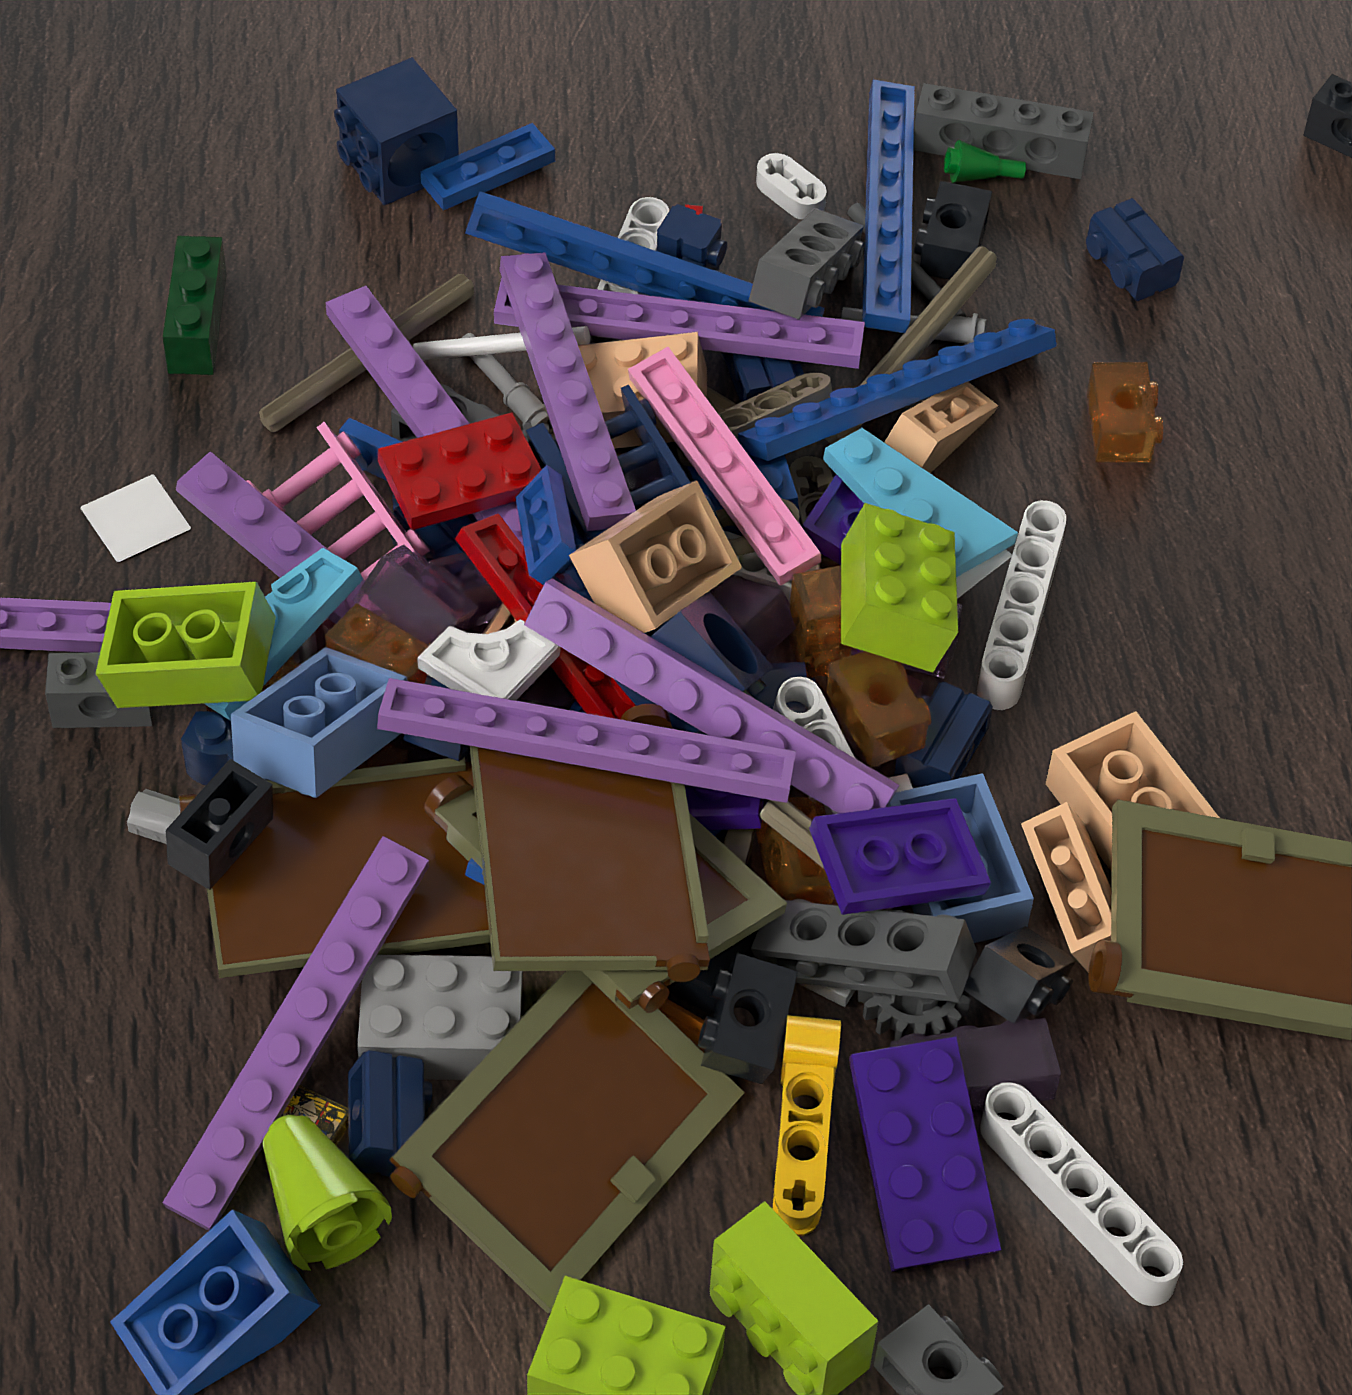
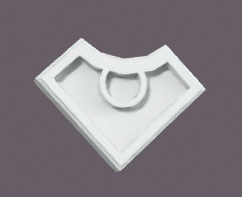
M521 619L505 630L489 634L466 633L449 626L418 657V668L450 689L516 701L560 655V646L525 626V622Z

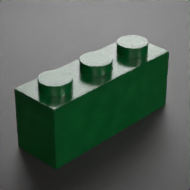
M177 236L163 330V344L168 374L214 375L227 277L222 237Z

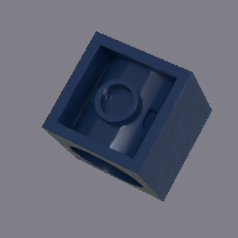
M413 57L336 89L338 108L334 110V117L340 133V140L337 141L339 156L344 164L347 166L352 165L359 174L360 181L366 191H373L384 206L424 189L421 184L420 171L459 155L457 109Z
M710 591L679 611L651 636L653 639L752 698L767 686L761 678L773 666ZM615 680L636 706L640 704H655ZM669 712L672 729L707 735Z

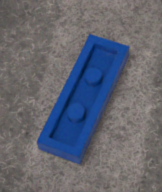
M531 123L420 171L421 184L444 211L478 196L479 191L485 193L555 162V148L537 127Z
M548 465L515 497L529 576L543 585L556 573H562L572 563L569 555L576 551L562 475Z

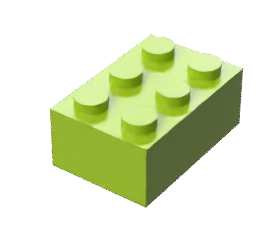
M864 503L841 543V644L933 673L958 634L955 532L944 529L937 524H929L901 515L891 509H883Z
M257 582L114 591L96 676L117 708L250 701L260 694L263 689L276 616Z
M765 1201L714 1240L710 1280V1296L714 1304L725 1316L731 1317L734 1315L747 1329L746 1334L750 1343L762 1356L768 1357L771 1355L784 1369V1377L797 1395H838L870 1369L878 1320Z
M564 1276L527 1374V1395H709L723 1355L726 1326Z

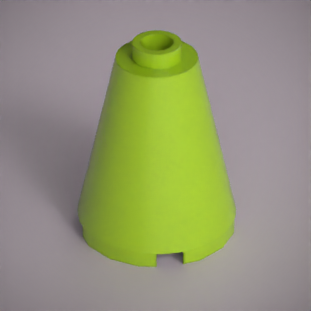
M286 1115L275 1120L270 1125L262 1144L286 1250L292 1263L302 1270H311L308 1263L322 1261L324 1267L329 1269L358 1257L381 1238L376 1229L385 1219L387 1224H390L392 1213L387 1199L309 1117Z

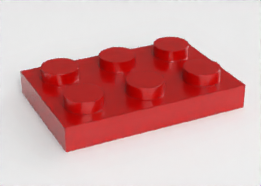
M512 412L378 448V463L411 530L515 502V497L542 470Z

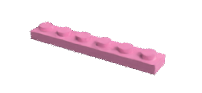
M666 347L629 368L628 373L631 382L642 397L649 402L655 415L778 584L781 586L821 563V553L670 348Z

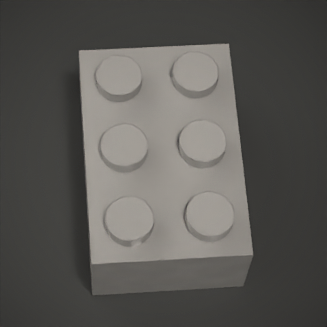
M376 955L362 979L358 1056L360 1057L363 1052L372 1050L392 1054V1057L401 1055L418 1058L424 1062V1079L464 1080L522 1018L523 971H493L491 956Z

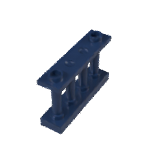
M628 384L620 388L625 413L605 421L611 439L634 429L643 444L617 456L623 475L654 461L663 476L630 492L635 509L638 510L657 496L691 482L655 427L657 422L649 402L645 398L639 401ZM544 423L527 429L526 433L530 448L541 469L548 465L562 475L571 524L582 543L585 544L606 531L607 529L587 531L556 438L553 439ZM705 494V496H706V498H707V500H708V502H709V504H710V506H711V508H712V510H713V512H714L716 518L718 519L717 514H716V511H715V508H714V506H713L711 500H710L709 497Z

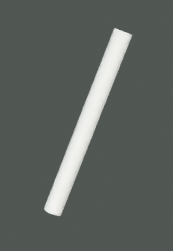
M572 327L577 344L588 345L590 342L588 327ZM521 333L419 342L413 345V349L422 361L526 351Z

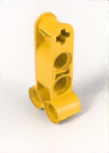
M787 1015L781 1070L783 1093L772 1209L798 1236H805L813 1232L818 1226L824 1200L832 1090L834 1088L835 1072L838 1063L841 1020ZM800 1095H809L818 1100L819 1106L813 1109H803L797 1106L793 1100ZM804 1145L811 1148L816 1155L810 1160L801 1161L791 1156L789 1150L795 1146ZM793 1198L803 1199L804 1209L802 1211L793 1210Z

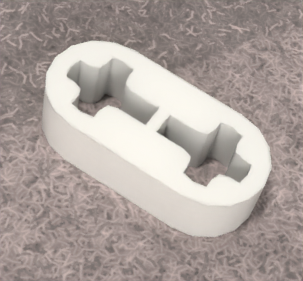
M768 154L759 160L756 183L762 193L798 219L803 220L815 208L824 211L827 191L825 185L818 178L784 154Z

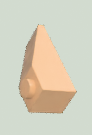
M966 382L935 394L903 412L884 443L931 473L996 411L998 405L972 384Z

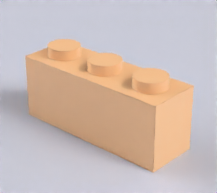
M1065 802L1021 823L1070 952L1089 973L1092 952L1099 940L1111 941L1112 890L1086 825L1071 806Z

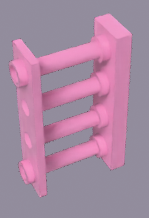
M325 422L319 425L317 429L330 448L274 491L267 489L262 493L250 480H247L251 486L282 512H285V505L342 463L352 480L296 523L312 535L364 495L375 512L327 549L344 560L387 528L398 545L360 573L366 582L375 587L409 560L425 577L434 572L423 557L430 550L415 530L410 529L406 532L356 462L355 458L361 452L344 431L337 436ZM329 618L323 622L341 642L349 637L347 633Z

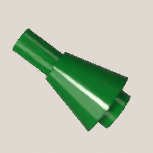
M961 140L956 141L954 148L949 147L947 149L944 159V172L950 174L952 183L995 178L996 176L1023 179L1026 171V163L1024 161L1002 159L993 153Z

